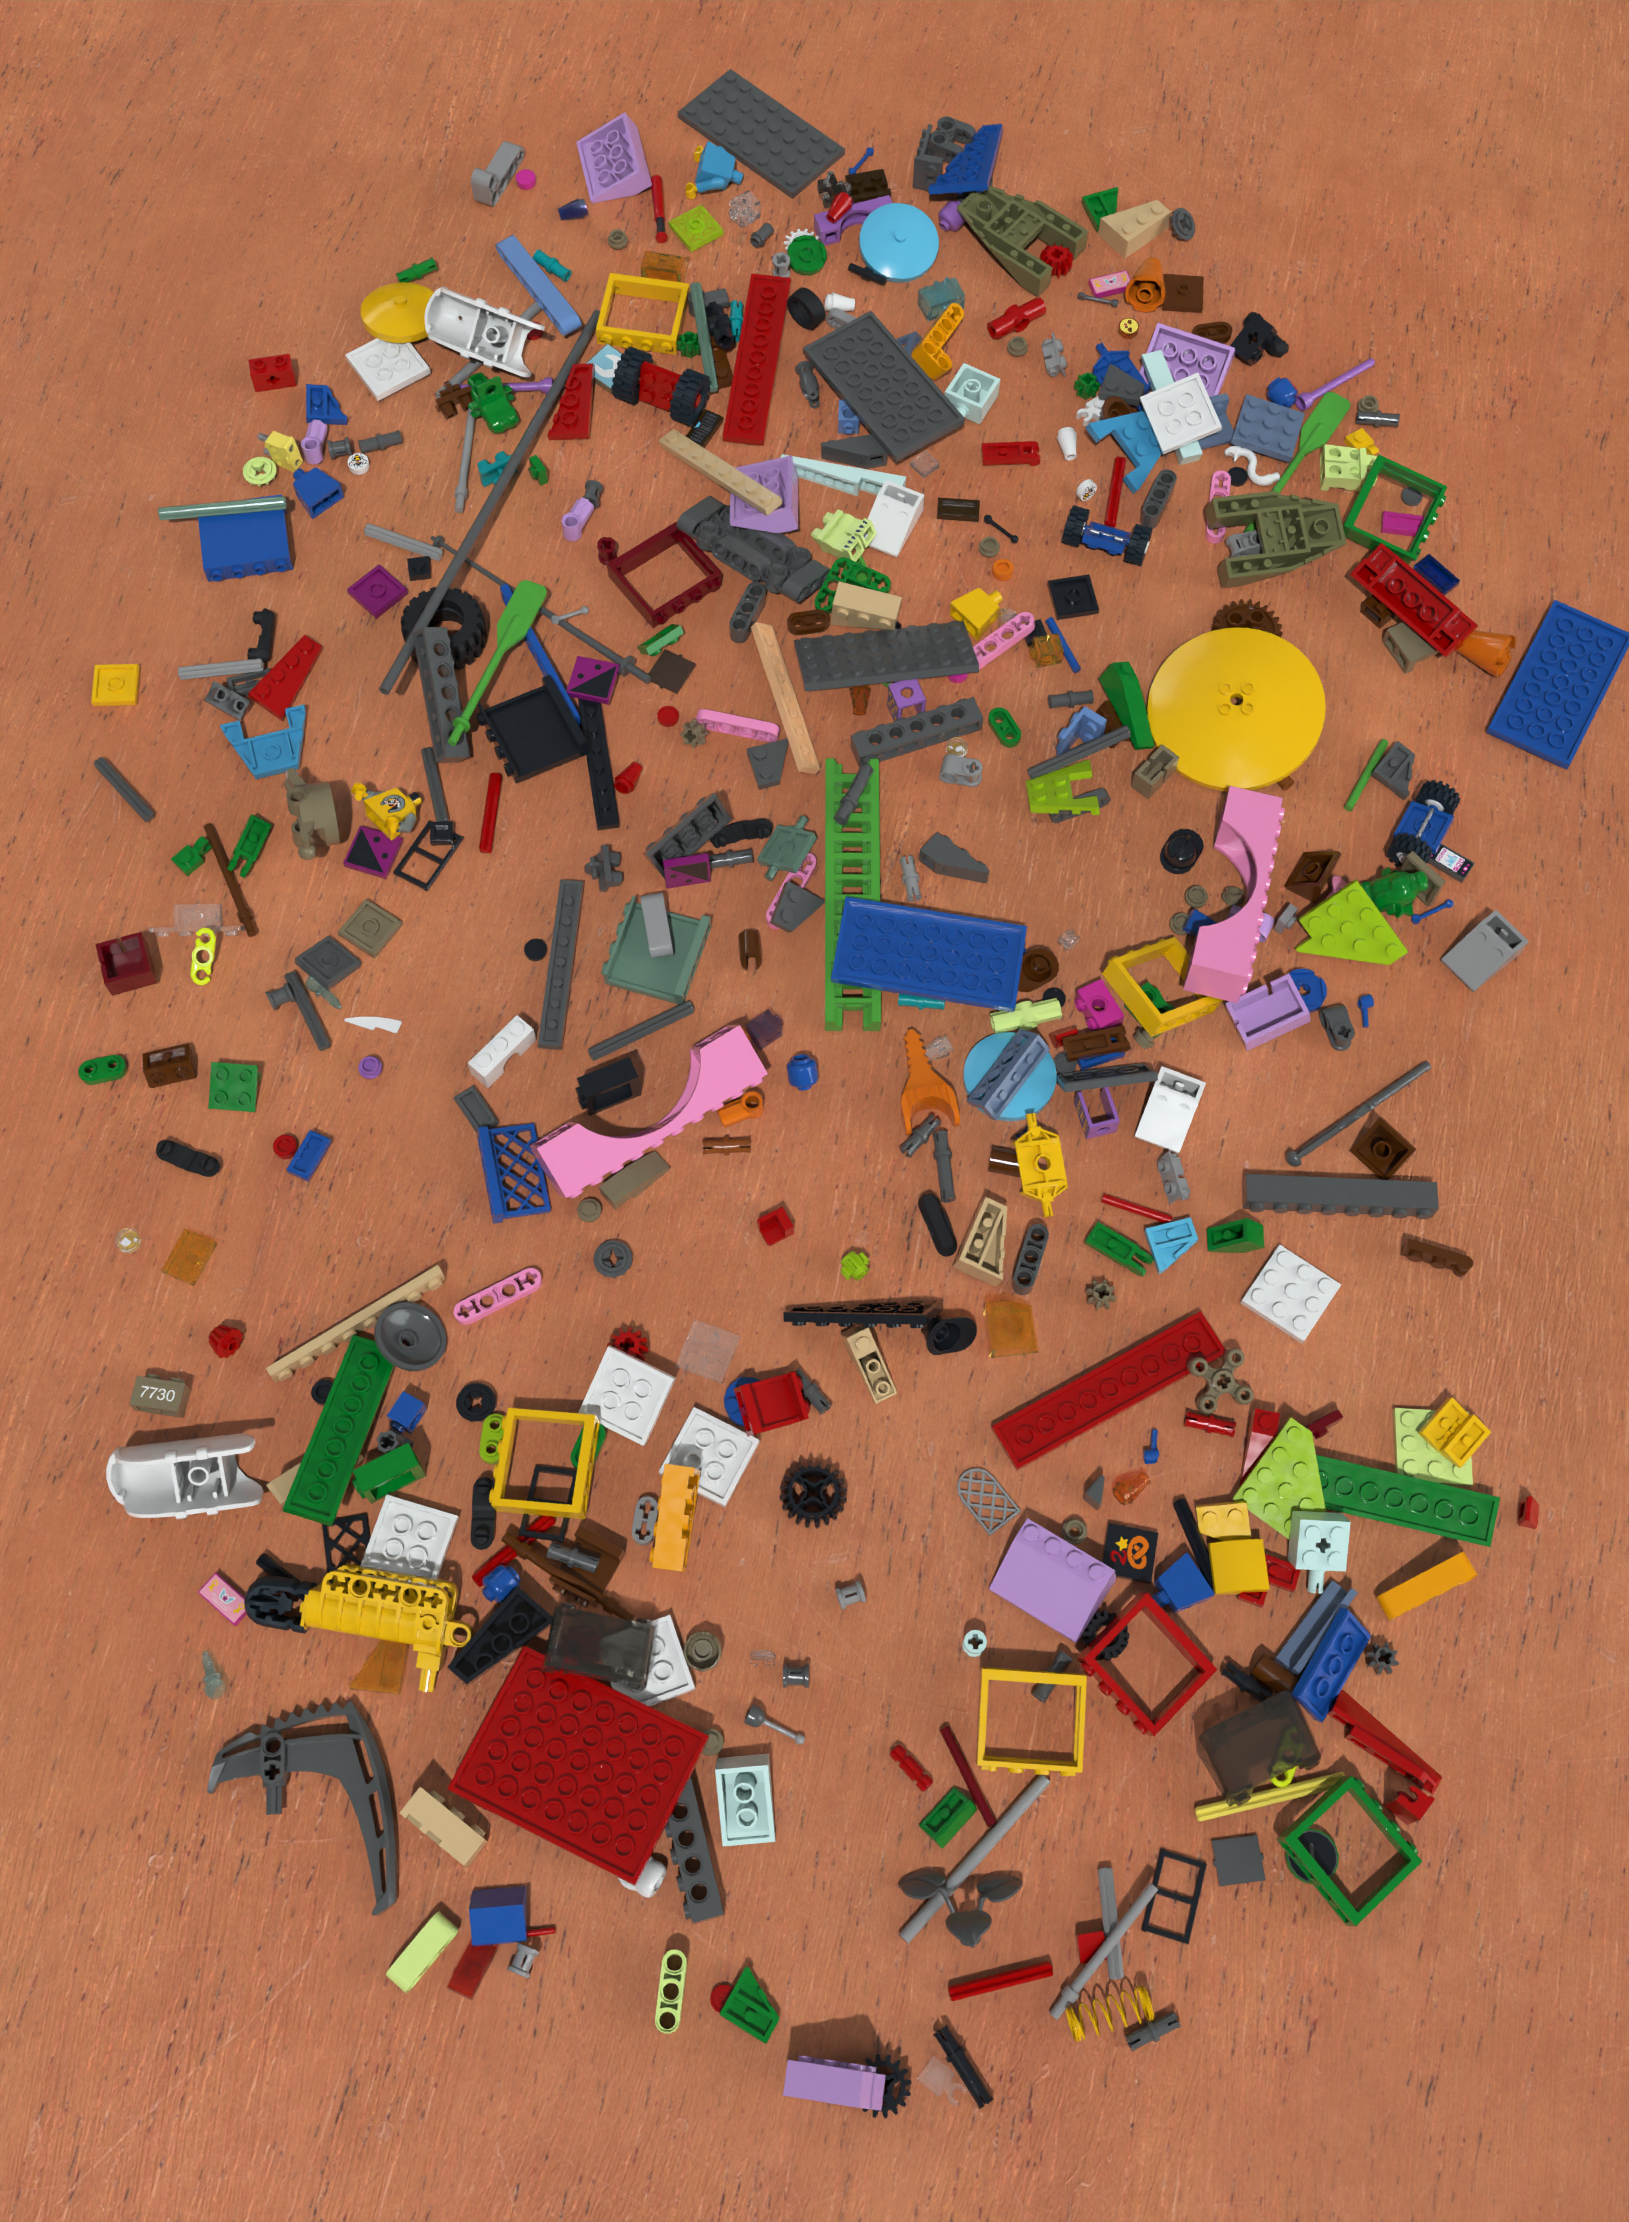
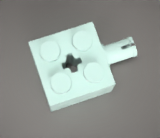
M963 363L946 389L945 396L964 418L980 424L999 395L1000 379Z
M1292 1511L1288 1561L1295 1569L1309 1570L1308 1592L1316 1593V1590H1318V1594L1323 1593L1324 1574L1326 1571L1346 1572L1351 1522L1342 1513Z

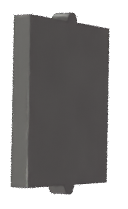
M1257 1835L1211 1841L1215 1860L1212 1864L1216 1867L1219 1887L1266 1880L1262 1863L1264 1856L1261 1855Z

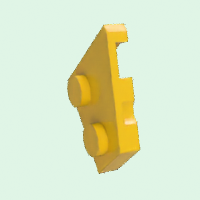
M1247 1501L1196 1505L1200 1533L1221 1541L1251 1539Z

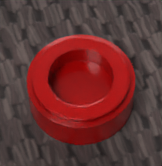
M281 1135L275 1139L273 1150L280 1159H291L298 1150V1144L292 1136Z

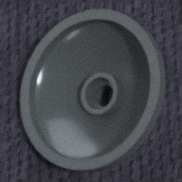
M410 1302L394 1304L382 1312L375 1324L374 1337L380 1353L388 1362L406 1371L426 1370L435 1365L445 1351L446 1334L442 1323L434 1313L419 1304Z

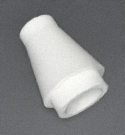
M833 292L826 294L825 311L830 312L832 308H838L844 312L854 311L855 299Z
M1072 427L1060 429L1056 439L1064 454V458L1067 461L1077 458V433Z

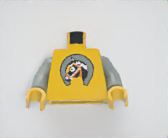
M355 783L351 789V793L355 794L356 800H364L366 816L390 840L395 839L401 833H409L412 830L417 819L415 807L422 802L416 792L405 796L398 788L373 792L367 790L361 783Z

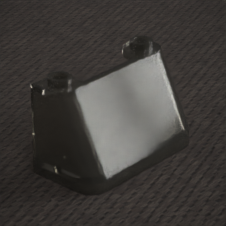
M561 1603L560 1607H555L553 1611L541 1671L554 1673V1671L560 1672L563 1669L562 1674L571 1673L616 1682L622 1686L628 1682L627 1685L630 1686V1689L643 1691L647 1687L656 1627L651 1625L652 1621L648 1619L637 1618L636 1621L577 1610L576 1605Z
M1288 1690L1280 1692L1211 1727L1198 1738L1197 1753L1229 1807L1234 1804L1240 1806L1251 1799L1250 1794L1253 1792V1788L1296 1766L1299 1769H1313L1320 1763L1319 1760L1321 1759L1320 1751L1295 1699Z

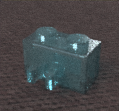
M946 277L942 282L934 281V285L918 290L917 304L927 321L936 319L952 303H957L964 309L965 293L955 277L951 279Z

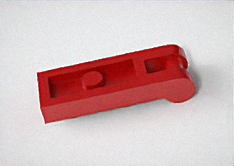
M1036 441L981 444L983 465L1029 464L1037 466L1041 462L1040 455L1038 454L1039 443Z

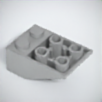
M1495 910L1467 934L1441 961L1472 992H1475L1519 956L1529 941Z

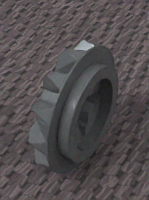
M1184 208L1174 210L1170 217L1172 222L1170 227L1174 230L1173 234H1177V238L1183 241L1191 239L1195 233L1193 217Z
M607 1241L596 1249L593 1261L597 1272L601 1273L604 1277L615 1279L618 1276L625 1275L626 1271L631 1268L632 1254L624 1243ZM611 1251H613L617 1259H620L616 1261L615 1268L612 1267L610 1262H606V1260L610 1259V1255H612Z

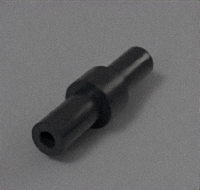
M850 263L848 271L861 276V279L868 282L873 281L883 286L887 282V278L874 273L868 267L862 268L853 263Z

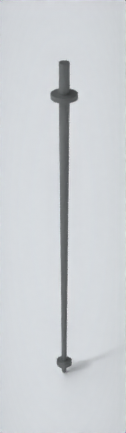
M442 536L430 537L434 541L433 546L443 547L453 555L456 554V550L444 543L445 539ZM466 557L465 563L498 585L507 584ZM508 584L510 590L514 593L515 588ZM543 606L539 610L541 614L550 620L555 615ZM565 620L559 621V626L614 663L620 664V675L625 677L631 673L644 683H650L652 677L634 666L636 660L633 656L629 655L624 659Z

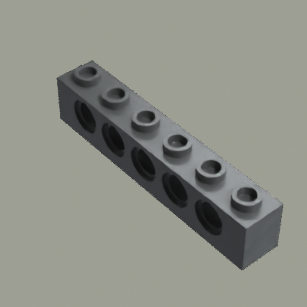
M423 627L413 633L435 761L436 763H459L470 757V747L467 743L465 732L460 736L456 746L448 744V740L455 728L452 724L455 717H461L462 703L459 700L458 681L454 672L450 637L447 633V627Z
M974 697L964 698L956 703L941 705L934 710L919 712L915 716L900 718L886 725L880 724L867 731H858L851 735L850 748L860 768L861 764H867L870 759H879V762L980 731L982 730L983 716Z
M690 1776L676 1805H684L687 1807L688 1813L683 1819H676L672 1813L665 1827L667 1838L672 1837L675 1847L670 1849L673 1865L679 1864L681 1875L676 1876L679 1891H685L687 1902L682 1903L686 1920L692 1919V1923L697 1924L724 1916ZM686 1831L694 1835V1841L689 1846H683L679 1842L680 1835ZM691 1858H696L700 1861L701 1866L696 1873H689L685 1868L686 1862ZM697 1885H703L707 1889V1895L703 1900H695L692 1897V1890Z

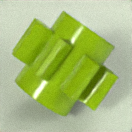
M852 1251L840 1262L843 1266L841 1274L847 1281L851 1278L859 1281L869 1272L870 1269L867 1265H869L868 1262L870 1260L863 1252L857 1255Z

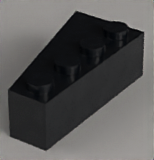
M517 1586L447 1668L465 1685L469 1686L555 1624L556 1619Z

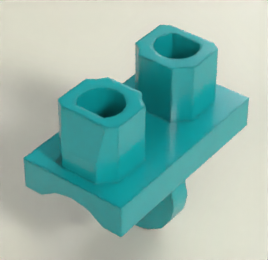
M501 451L494 456L496 462L489 464L484 459L477 463L483 487L496 484L512 454L508 456L504 451Z

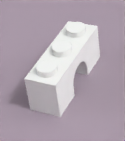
M516 1015L468 1062L471 1074L489 1088L504 1073L503 1067L506 1061L515 1053L521 1056L536 1041L534 1029Z

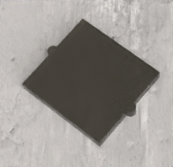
M664 649L648 673L652 677L650 682L659 685L661 689L665 688L678 694L696 667V663L683 658L681 654L677 655Z

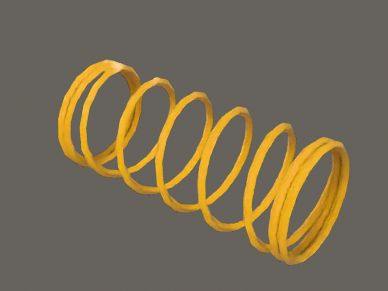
M1136 1986L1134 1991L1135 2004L1130 1995L1125 1990H1122L1121 2008L1116 1999L1109 1994L1107 1997L1108 2015L1102 2003L1095 1998L1093 2001L1094 2019L1087 2006L1081 2002L1079 2005L1080 2024L1071 2006L1066 2007L1067 2020L1075 2042H1081V2036L1084 2041L1086 2039L1081 2013L1082 2005L1092 2021L1097 2036L1100 2035L1095 2010L1096 2001L1104 2012L1111 2032L1114 2031L1109 2006L1110 1997L1115 2002L1125 2027H1128L1124 2011L1123 1993L1129 1998L1141 2024L1137 1989L1144 2014L1148 2021H1153L1154 2012L1145 1986Z

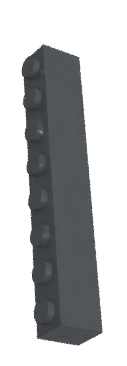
M1246 1174L1242 1181L1243 1209H1250L1251 1212L1273 1210L1275 1213L1297 1211L1299 1214L1321 1212L1323 1215L1345 1213L1346 1216L1369 1214L1370 1217L1393 1215L1394 1218L1417 1216L1418 1219H1429L1439 1209L1437 1182Z

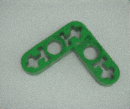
M844 557L838 558L815 598V610L821 609L828 614L832 612L836 591L828 589V584L831 582L849 583L888 594L891 590V581L888 576ZM845 565L847 570L842 571L840 578L838 577L839 567L842 568ZM859 573H865L868 575V579L859 581L856 576ZM884 582L885 587L882 586L881 589H878V584L880 585ZM826 595H828V606L825 605L822 608L820 603H824Z

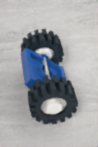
M1075 505L1072 506L1063 532L1062 543L1079 547L1082 540V543H1086L1090 548H1103L1108 553L1115 555L1123 554L1126 546H1128L1124 561L1139 566L1142 565L1153 528L1136 524L1131 535L1130 532L1093 521L1088 526L1087 521L1090 510Z
M1436 780L1426 781L1415 799L1416 802L1411 801L1387 850V857L1390 858L1389 861L1391 863L1395 862L1394 866L1401 867L1407 855L1412 851L1426 864L1431 854L1435 855L1454 820L1453 814L1460 803L1459 793H1455L1456 790L1454 788L1450 789L1449 784L1443 785L1442 781L1436 783Z

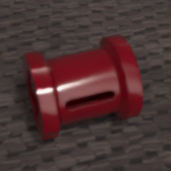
M602 537L597 542L598 559L603 565H607L617 558L615 551L616 543L611 537Z

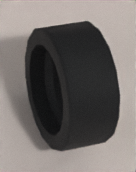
M805 287L799 288L787 299L789 313L801 327L808 330L813 329L825 318V309L821 300L810 289Z

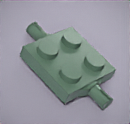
M801 815L794 826L777 825L758 856V863L769 867L764 875V878L768 881H773L778 871L783 870L797 873L816 841L817 837L813 832L803 830L808 822L805 816Z

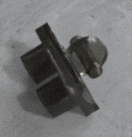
M833 171L827 172L826 179L817 181L818 193L823 194L824 208H830L836 194L845 192L850 195L852 192L849 183L837 182Z

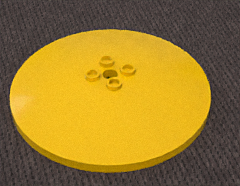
M1251 628L1214 630L1184 643L1165 660L1158 670L1150 688L1147 706L1148 719L1156 748L1158 749L1161 745H1164L1180 757L1176 772L1200 786L1227 792L1230 786L1250 791L1264 788L1281 781L1297 770L1308 759L1319 741L1326 710L1323 685L1308 658L1283 638ZM1238 697L1243 702L1240 705H1233L1230 701L1232 698Z

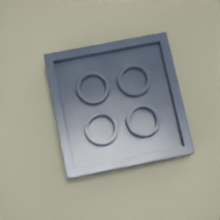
M1246 394L1230 444L1290 463L1305 413Z

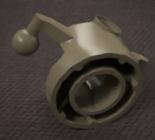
M290 768L287 770L288 778L285 780L284 787L287 790L288 810L298 818L291 826L293 842L299 847V856L304 860H311L316 855L315 845L326 844V846L340 844L332 792L329 781L306 784L301 777L296 775L295 769Z

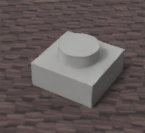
M1290 903L1277 920L1274 930L1279 934H1282L1286 928L1290 930L1297 921L1295 914L1298 908Z

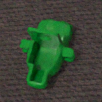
M481 372L470 376L467 382L471 388L472 402L468 404V407L473 411H471L470 415L473 418L482 416L493 434L504 433L507 429L514 428L519 422V418L509 402L514 399L513 394L509 393L512 391V388L509 385L503 386L499 376L487 379Z
M1386 867L1382 870V877L1376 878L1373 881L1363 882L1360 885L1380 912L1386 911L1388 915L1395 914V917L1398 918L1403 914L1407 916L1413 915L1412 902L1419 893L1428 889V877L1423 871L1408 873L1397 870L1390 871V868Z

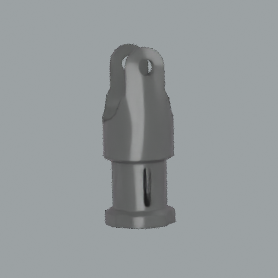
M802 361L795 367V372L800 378L799 385L801 391L809 401L810 407L818 408L820 405L818 399L819 383L816 376L813 375V365L811 362Z

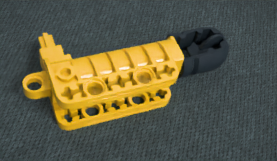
M345 1564L337 1570L327 1573L322 1584L318 1586L317 1583L309 1581L300 1582L297 1579L264 1576L256 1579L249 1586L244 1599V1607L248 1617L256 1624L281 1630L292 1629L293 1632L304 1634L312 1627L413 1645V1650L418 1651L416 1668H422L418 1689L422 1690V1692H434L437 1671L444 1667L448 1646L463 1647L474 1636L473 1628L469 1623L454 1620L458 1588L453 1582L353 1564ZM334 1578L333 1584L329 1583V1580ZM445 1587H448V1592H451L452 1596H448L444 1590ZM279 1591H288L293 1595L305 1594L299 1611L302 1612V1616H284L283 1613L285 1611H292L294 1599L290 1598L286 1592H282L281 1596L274 1594ZM271 1609H277V1611L273 1613L270 1612ZM462 1627L467 1631L468 1636L465 1641H458L455 1638L454 1632L456 1628Z

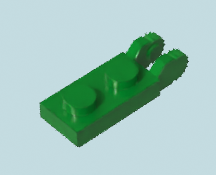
M253 814L249 816L232 852L233 856L227 866L229 871L235 868L240 857L246 861L240 871V876L245 878L251 865L255 862L272 824Z
M1099 1222L1096 1223L1084 1243L1142 1277L1145 1275L1146 1270L1131 1259L1135 1255L1137 1259L1148 1265H1151L1154 1259L1151 1255L1141 1250L1138 1245Z

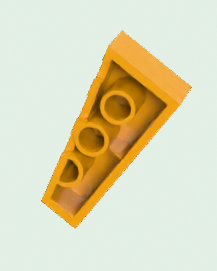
M664 1464L661 1479V1496H659L657 1511H659L658 1521L655 1522L653 1536L656 1537L655 1547H651L649 1562H653L652 1568L686 1572L701 1471L696 1468Z

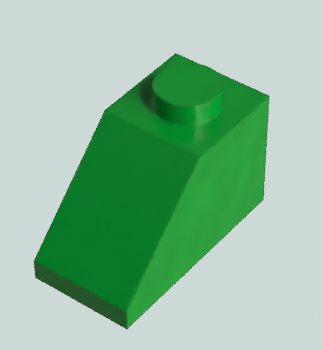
M1244 1218L1207 1228L1208 1251L1246 1253L1265 1248L1263 1225Z

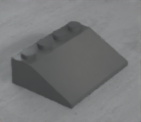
M710 793L707 797L701 798L690 812L684 813L673 827L667 828L663 832L662 837L656 842L650 843L643 855L665 879L663 860L693 855L732 819L715 793Z

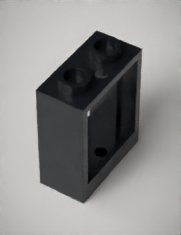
M630 1057L578 1077V1087L575 1088L582 1110L586 1109L589 1116L641 1095L639 1077Z

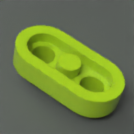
M500 1414L489 1415L483 1422L479 1453L482 1460L490 1465L499 1463L498 1442L500 1439H503L504 1430H502L503 1416ZM494 1422L500 1424L497 1429H491V1425ZM489 1447H496L494 1453L489 1454L487 1452Z

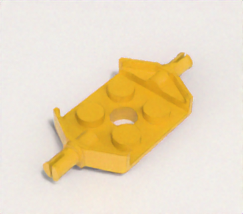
M1030 1113L1025 1115L1028 1125L1027 1132L1011 1143V1146L1015 1145L1023 1191L1020 1192V1195L1040 1202L1042 1204L1043 1218L1054 1216L1051 1202L1054 1201L1053 1199L1068 1188L1059 1135L1043 1130L1041 1126L1037 1127L1036 1113ZM1039 1158H1044L1047 1161L1046 1170L1038 1167Z

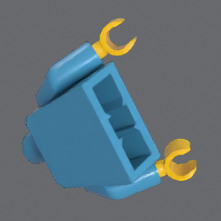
M707 141L704 149L702 146L696 147V152L693 153L694 161L699 162L695 177L696 185L694 186L691 182L686 184L685 195L687 199H694L697 191L699 193L709 190L723 191L730 181L738 185L740 184L743 173L733 169L735 164V157L729 154L722 146H716Z

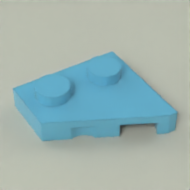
M1191 1217L1146 1228L1144 1231L1158 1274L1163 1273L1198 1241Z

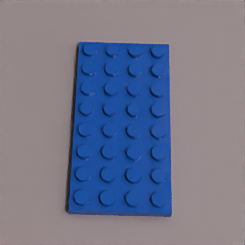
M1554 600L1486 733L1567 770L1629 647V632Z
M845 897L831 982L1014 1012L1027 926Z

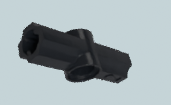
M716 301L710 302L705 308L710 336L714 337L717 346H720L722 349L730 348L734 339L728 314H724L722 306L717 304Z

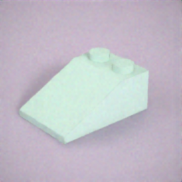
M769 1753L716 1758L715 1774L723 1846L775 1842Z

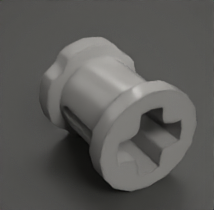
M783 252L776 253L772 258L774 265L772 270L773 276L789 278V255Z
M859 1580L855 1581L853 1585L841 1589L839 1587L835 1588L841 1610L859 1601L862 1603L866 1602ZM855 1593V1595H852V1596H849V1597H846V1598H845L846 1595Z
M517 1943V1953L512 1965H508L507 1970L529 1979V1970L535 1956H539L540 1952Z

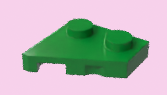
M1118 187L1082 197L1081 203L1096 231L1099 230L1100 218L1116 213Z
M746 1966L719 2016L766 2044L780 2018L755 1980L750 1968Z

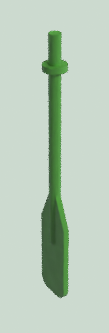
M1327 392L1301 428L1298 453L1272 491L1280 494L1304 457L1323 447L1328 442L1350 409L1351 404L1347 399L1334 392ZM1256 523L1248 524L1244 532L1254 531L1257 528Z
M528 580L521 581L517 585L497 623V649L461 717H455L452 724L455 728L448 740V744L451 746H456L462 733L469 731L471 725L468 721L504 653L527 635L547 596V590L544 586Z

